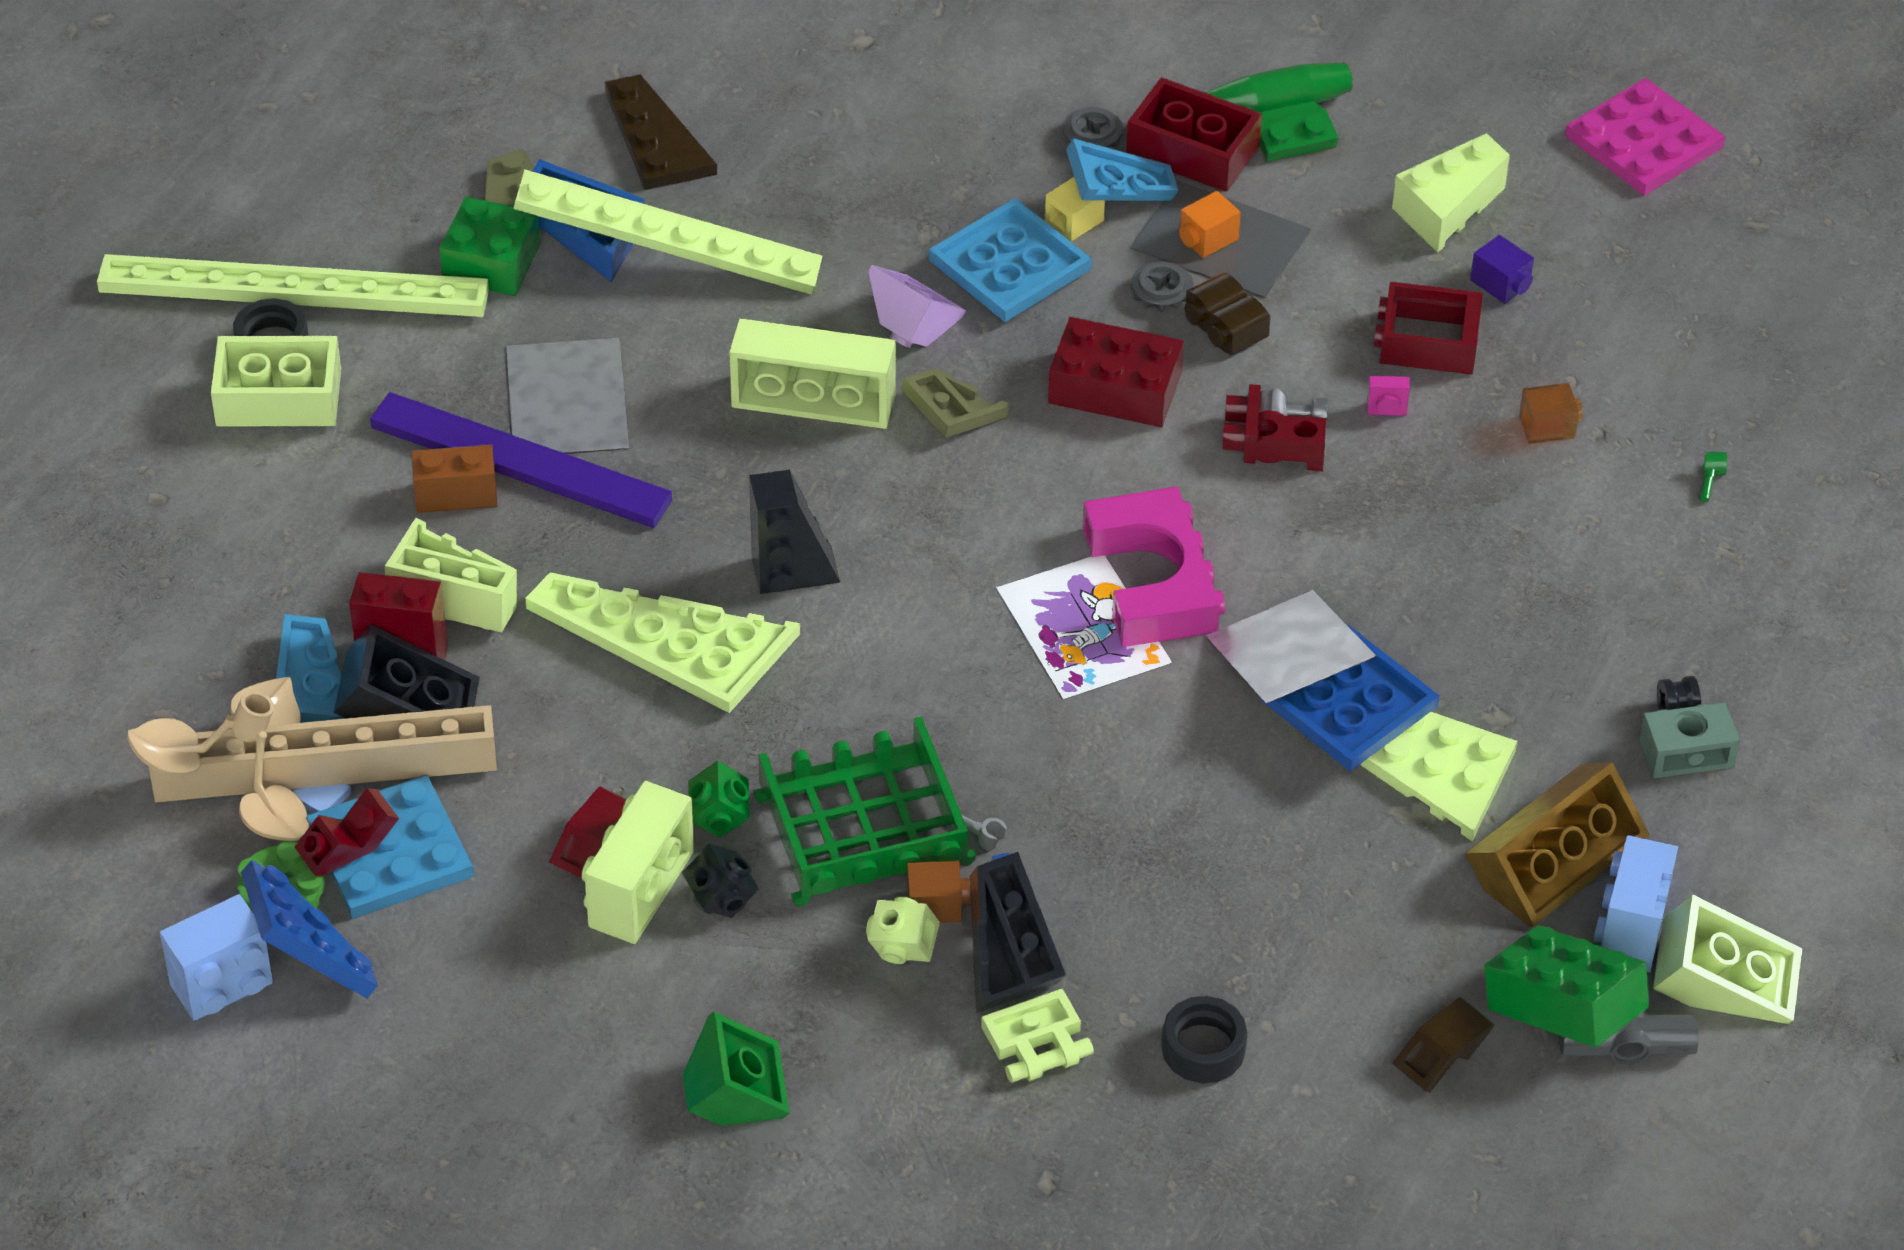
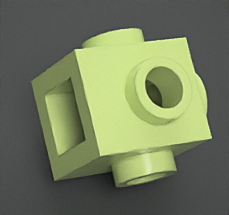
M897 897L894 901L877 900L874 915H871L867 922V940L880 957L887 962L894 964H903L906 960L930 962L940 922L927 904L918 903L910 898Z

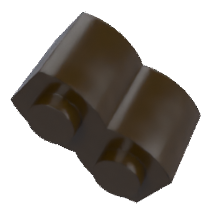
M1222 273L1186 290L1184 311L1187 319L1191 324L1198 325L1203 331L1207 332L1210 341L1215 347H1220L1224 352L1232 355L1269 337V313L1256 298L1247 295L1241 284L1230 274Z

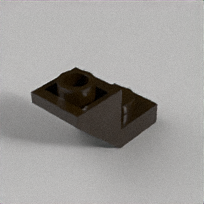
M1459 997L1422 1025L1392 1064L1424 1091L1431 1092L1457 1058L1470 1059L1495 1024L1466 1000Z

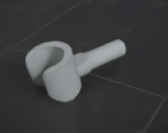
M962 815L967 829L979 836L978 843L982 849L987 851L994 849L997 844L995 836L1000 839L1005 837L1006 825L1002 820L988 818L983 823H980Z

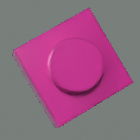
M1370 376L1367 415L1407 416L1410 392L1409 377Z

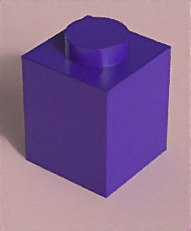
M1499 234L1474 252L1470 281L1505 304L1516 295L1525 293L1533 281L1534 257Z

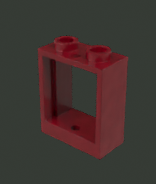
M1390 281L1388 297L1380 296L1377 319L1385 320L1384 324L1376 323L1374 347L1381 348L1379 363L1473 375L1483 292ZM1395 317L1463 325L1461 341L1393 333Z

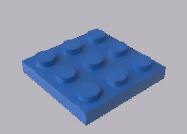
M1348 625L1376 657L1265 704L1351 772L1437 708L1440 695Z

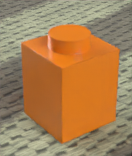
M1215 191L1181 209L1179 237L1187 247L1192 248L1202 258H1205L1239 240L1241 211L1218 191Z

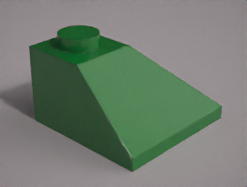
M715 1011L708 1015L683 1072L687 1110L720 1126L781 1119L789 1115L779 1041Z

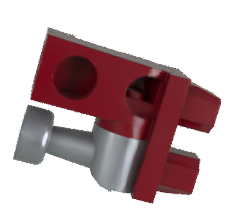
M1249 384L1248 396L1226 395L1225 421L1245 422L1246 424L1224 423L1222 450L1244 451V463L1256 464V459L1264 463H1276L1280 460L1308 463L1307 470L1323 472L1328 398H1313L1312 405L1287 402L1285 395L1279 389L1273 388V390L1261 391V385Z

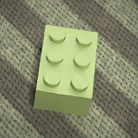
M218 336L211 387L216 426H336L341 378V362L337 336Z
M644 781L636 795L631 794L627 798L621 818L615 826L610 825L603 837L602 847L595 857L590 856L582 871V880L585 881L586 888L584 907L587 908L588 926L590 928L632 944L637 943L694 852L691 797Z

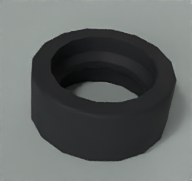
M272 298L251 303L237 314L233 322L234 336H252L255 332L268 327L287 328L293 332L290 336H309L306 315L299 306L287 300Z
M1197 996L1177 1003L1167 1013L1163 1025L1161 1047L1165 1062L1174 1073L1186 1080L1198 1083L1219 1082L1232 1076L1242 1065L1246 1052L1248 1032L1245 1019L1236 1007L1220 998ZM1208 1025L1225 1032L1231 1042L1226 1049L1218 1053L1201 1054L1192 1052L1184 1047L1178 1040V1036L1183 1030L1191 1026Z

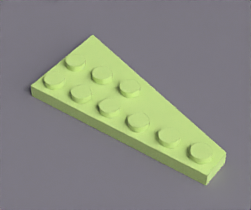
M551 572L526 597V609L728 713L736 707L800 635V623L785 621L784 625L764 622V616L749 613L747 618L725 614L722 607L660 595L658 600L639 596V590L623 588L622 592L600 588L598 582Z
M1430 712L1360 765L1406 797L1415 796L1430 806L1431 814L1441 821L1445 818L1449 819L1461 828L1463 836L1473 842L1516 752L1517 741Z

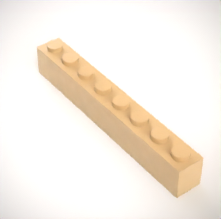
M491 705L267 726L265 730L267 738L264 743L262 785L264 789L272 785H283L290 790H295L296 788L412 779L424 775L433 777L497 771ZM228 729L205 753H198L201 764L195 773L185 776H171L157 772L149 767L155 803L256 793L253 788L256 741L251 743L240 741L235 737L233 729ZM215 731L196 732L198 744L205 742Z

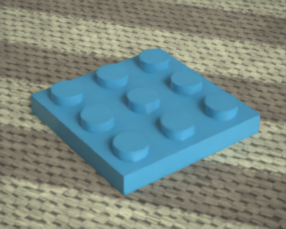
M1016 198L929 249V261L1004 322L1022 313L1087 273L1092 268L1091 257Z
M428 775L380 790L379 792L399 817V820L375 851L330 872L351 919L474 877L473 865ZM358 798L307 815L309 827L318 815L342 820Z

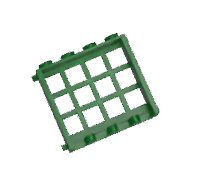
M922 716L914 718L913 743L893 747L889 733L887 731H880L873 736V752L852 757V751L848 742L842 740L832 746V762L812 767L807 751L799 750L791 756L792 771L782 774H774L767 753L758 754L759 783L761 788L754 789L753 794L757 802H768L799 886V891L791 893L792 900L797 906L807 904L810 901V895L826 894L839 888L856 884H867L874 880L897 874H907V863L958 860L960 865L968 866L976 859L974 850H968V829ZM922 766L930 786L900 792L893 772ZM883 775L891 795L861 801L854 781ZM845 784L852 804L823 811L815 791ZM806 793L813 813L791 818L784 798ZM934 796L942 816L912 823L904 802ZM895 805L903 825L873 832L866 811ZM856 814L864 834L834 841L827 821ZM817 823L825 844L802 849L795 828ZM946 826L948 830L946 833L921 839L917 835L918 832ZM905 835L909 839L908 842L879 848L878 845L880 841ZM867 844L870 851L841 858L838 852ZM826 854L830 856L831 860L808 865L806 860Z

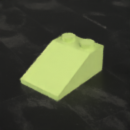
M1692 895L1663 917L1653 989L1690 1007L1789 1024L1794 1020L1802 948Z

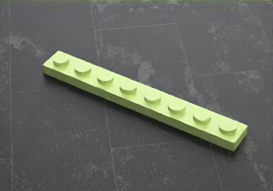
M525 169L513 208L810 295L814 291L822 260V255Z

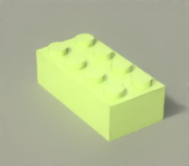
M739 319L730 349L731 406L733 408L887 429L896 395V340Z

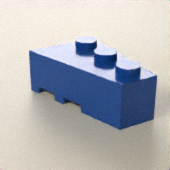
M539 159L532 171L644 204V198ZM538 216L541 229L611 282L634 244Z

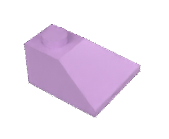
M871 265L868 271L879 323L892 331L890 335L892 340H896L897 343L905 347L911 348L913 343L928 347L958 322L966 312L962 307L909 275Z

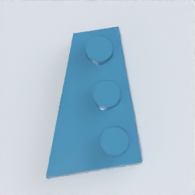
M1072 139L1066 149L1081 200L1172 201L1178 192L1171 166L1168 164L1077 139Z
M284 614L276 679L291 678L294 697L300 710V723L345 719L334 713L341 673L337 663L338 656L326 619Z

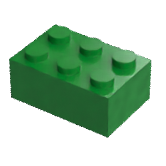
M1537 925L1484 964L1488 1010L1593 1048H1597L1649 1008L1646 961L1628 956L1621 951H1613L1595 945L1585 939L1575 938L1554 931L1550 927Z

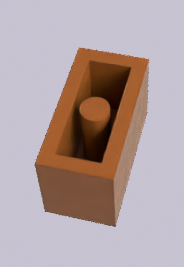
M492 444L411 451L417 513L498 507Z

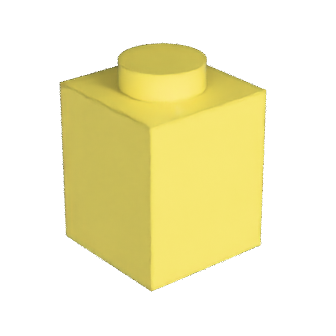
M1075 177L1046 194L1045 222L1072 242L1104 221L1105 200H1081Z

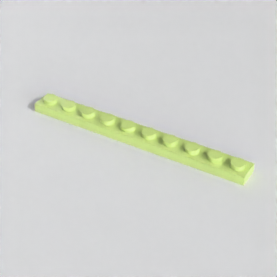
M109 254L104 255L97 279L98 290L101 293L256 302L275 298L303 306L484 317L489 292L488 279Z

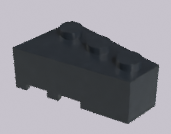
M790 469L749 475L751 553L760 594L840 583L832 547L828 539H825L816 517L812 515L807 500Z
M1019 852L977 866L969 876L976 1013L1058 984L1066 976Z

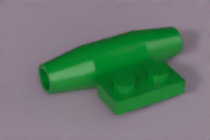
M1345 62L1298 64L1243 76L1204 93L1262 113L1260 148L1266 162L1337 147L1339 138L1328 112L1318 104L1350 92L1353 81L1350 68Z

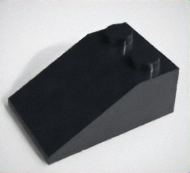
M370 624L346 651L334 713L347 719L474 707L480 677Z

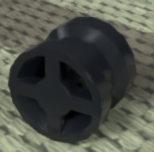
M1684 676L1681 681L1673 682L1670 679H1660L1657 683L1659 710H1672L1700 705L1701 693L1695 676Z

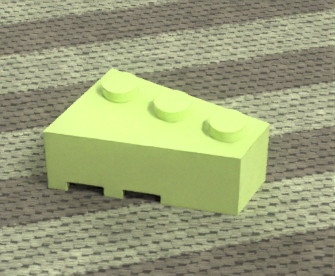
M1487 133L1397 174L1392 209L1438 253L1445 247V241L1454 232L1459 233L1465 227L1466 221L1475 212L1479 214L1505 189L1510 155Z
M415 518L385 565V575L441 581L446 620H453L502 633L517 608L516 569L478 549H475L472 553L456 545L455 537L447 533L442 537L427 530L426 522Z

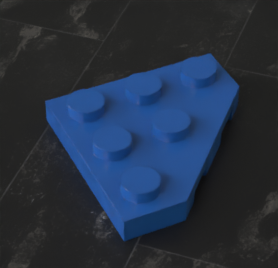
M251 860L242 870L241 875L261 939L368 999L378 986L372 970L373 964L365 954L356 950L330 924L328 917L320 910L314 908L288 882L287 877L279 869L271 865H267L265 868Z

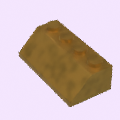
M1613 762L1589 763L1579 765L1471 848L1465 855L1484 891L1525 924L1535 926L1608 869L1612 864L1615 850L1623 852L1627 835L1646 839L1650 834Z

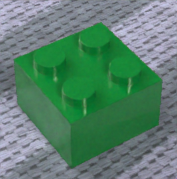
M464 197L439 248L442 276L488 279L489 291L516 296L540 246L538 216L513 209L514 206Z

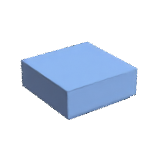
M347 784L296 788L293 791L302 801L305 809L311 813L339 805L352 794L351 787Z

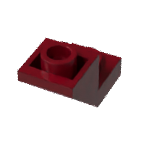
M599 786L567 822L549 863L582 879V871L586 861L590 856L595 857L599 852L605 832L610 825L615 826L622 816L623 807L627 799Z
M366 788L342 820L318 815L294 848L315 876L322 877L375 851L399 820V817L379 790Z

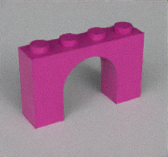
M1178 486L1084 501L1082 529L1092 557L1133 551H1148L1166 557L1179 570L1174 576L1160 583L1114 590L1112 618L1122 647L1210 634L1218 630L1219 615L1225 614L1223 594L1221 590L1215 591L1213 586L1214 571L1210 560L1205 561L1202 555L1204 553L1202 535L1199 530L1194 531L1192 527L1193 512L1190 502H1183Z

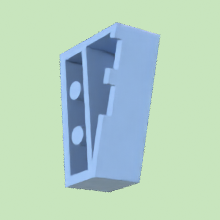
M1627 835L1623 852L1616 850L1614 852L1609 876L1616 877L1615 885L1610 883L1606 885L1602 909L1608 910L1607 918L1599 916L1593 942L1602 943L1601 947L1613 951H1621L1628 956L1646 961V971L1650 972L1678 846Z

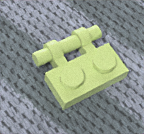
M1063 988L982 1016L981 1028L998 1059L1002 1060L1016 1055L1019 1062L1005 1066L1007 1078L1011 1083L1024 1078L1032 1081L1042 1077L1044 1071L1061 1065L1064 1068L1079 1064L1080 1058L1094 1053L1092 1043L1088 1037L1075 1042L1070 1037V1035L1081 1031V1020ZM1053 1042L1056 1049L1036 1055L1033 1048Z

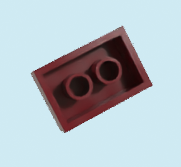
M1161 77L1127 121L1126 153L1168 164L1171 166L1173 173L1228 192L1260 147L1262 113Z
M1069 317L1049 369L1048 403L1162 428L1182 374L1184 340Z

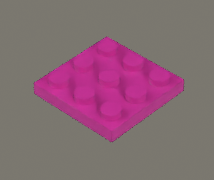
M1647 78L1642 79L1566 125L1565 136L1643 196L1724 147L1725 142L1723 134Z

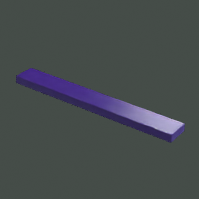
M392 392L387 394L370 418L371 428L429 449L492 444L495 472L652 528L656 527L673 501L672 491Z

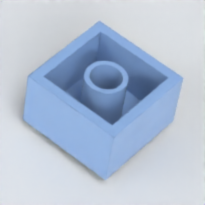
M240 894L160 931L170 986L193 1021L208 1014L217 1013L225 1006L247 995H254L273 983L266 941L261 939L254 914Z

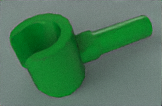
M1707 452L1705 454V462L1702 466L1704 480L1699 497L1701 502L1706 503L1710 499L1714 475H1726V452Z

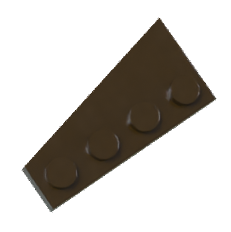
M641 74L605 81L606 96L644 190L717 175V163Z

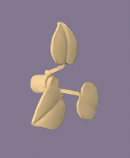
M290 677L260 682L235 694L230 703L231 715H227L224 723L201 744H198V736L195 731L184 722L176 719H154L135 729L128 730L127 740L141 761L150 768L165 775L185 776L195 773L199 769L201 760L198 753H205L229 728H232L235 737L240 741L247 743L256 741L253 783L256 793L246 794L241 799L239 815L243 823L251 831L262 837L284 841H299L309 828L306 809L302 801L292 790L283 785H272L264 789L262 785L264 743L267 738L265 730L267 726L300 723L301 721L300 710L294 697Z

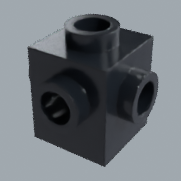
M710 843L682 872L694 894L693 900L695 904L707 914L715 913L733 918L759 890L750 874V865L738 852Z

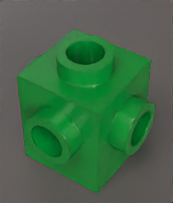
M717 760L688 780V796L692 799L693 823L698 827L705 829L718 838H722L750 819L749 778Z

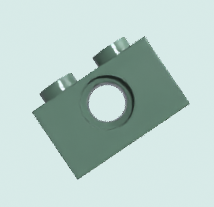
M1726 702L1709 705L1700 704L1694 707L1672 710L1662 709L1644 713L1639 742L1654 779L1734 768L1740 739Z

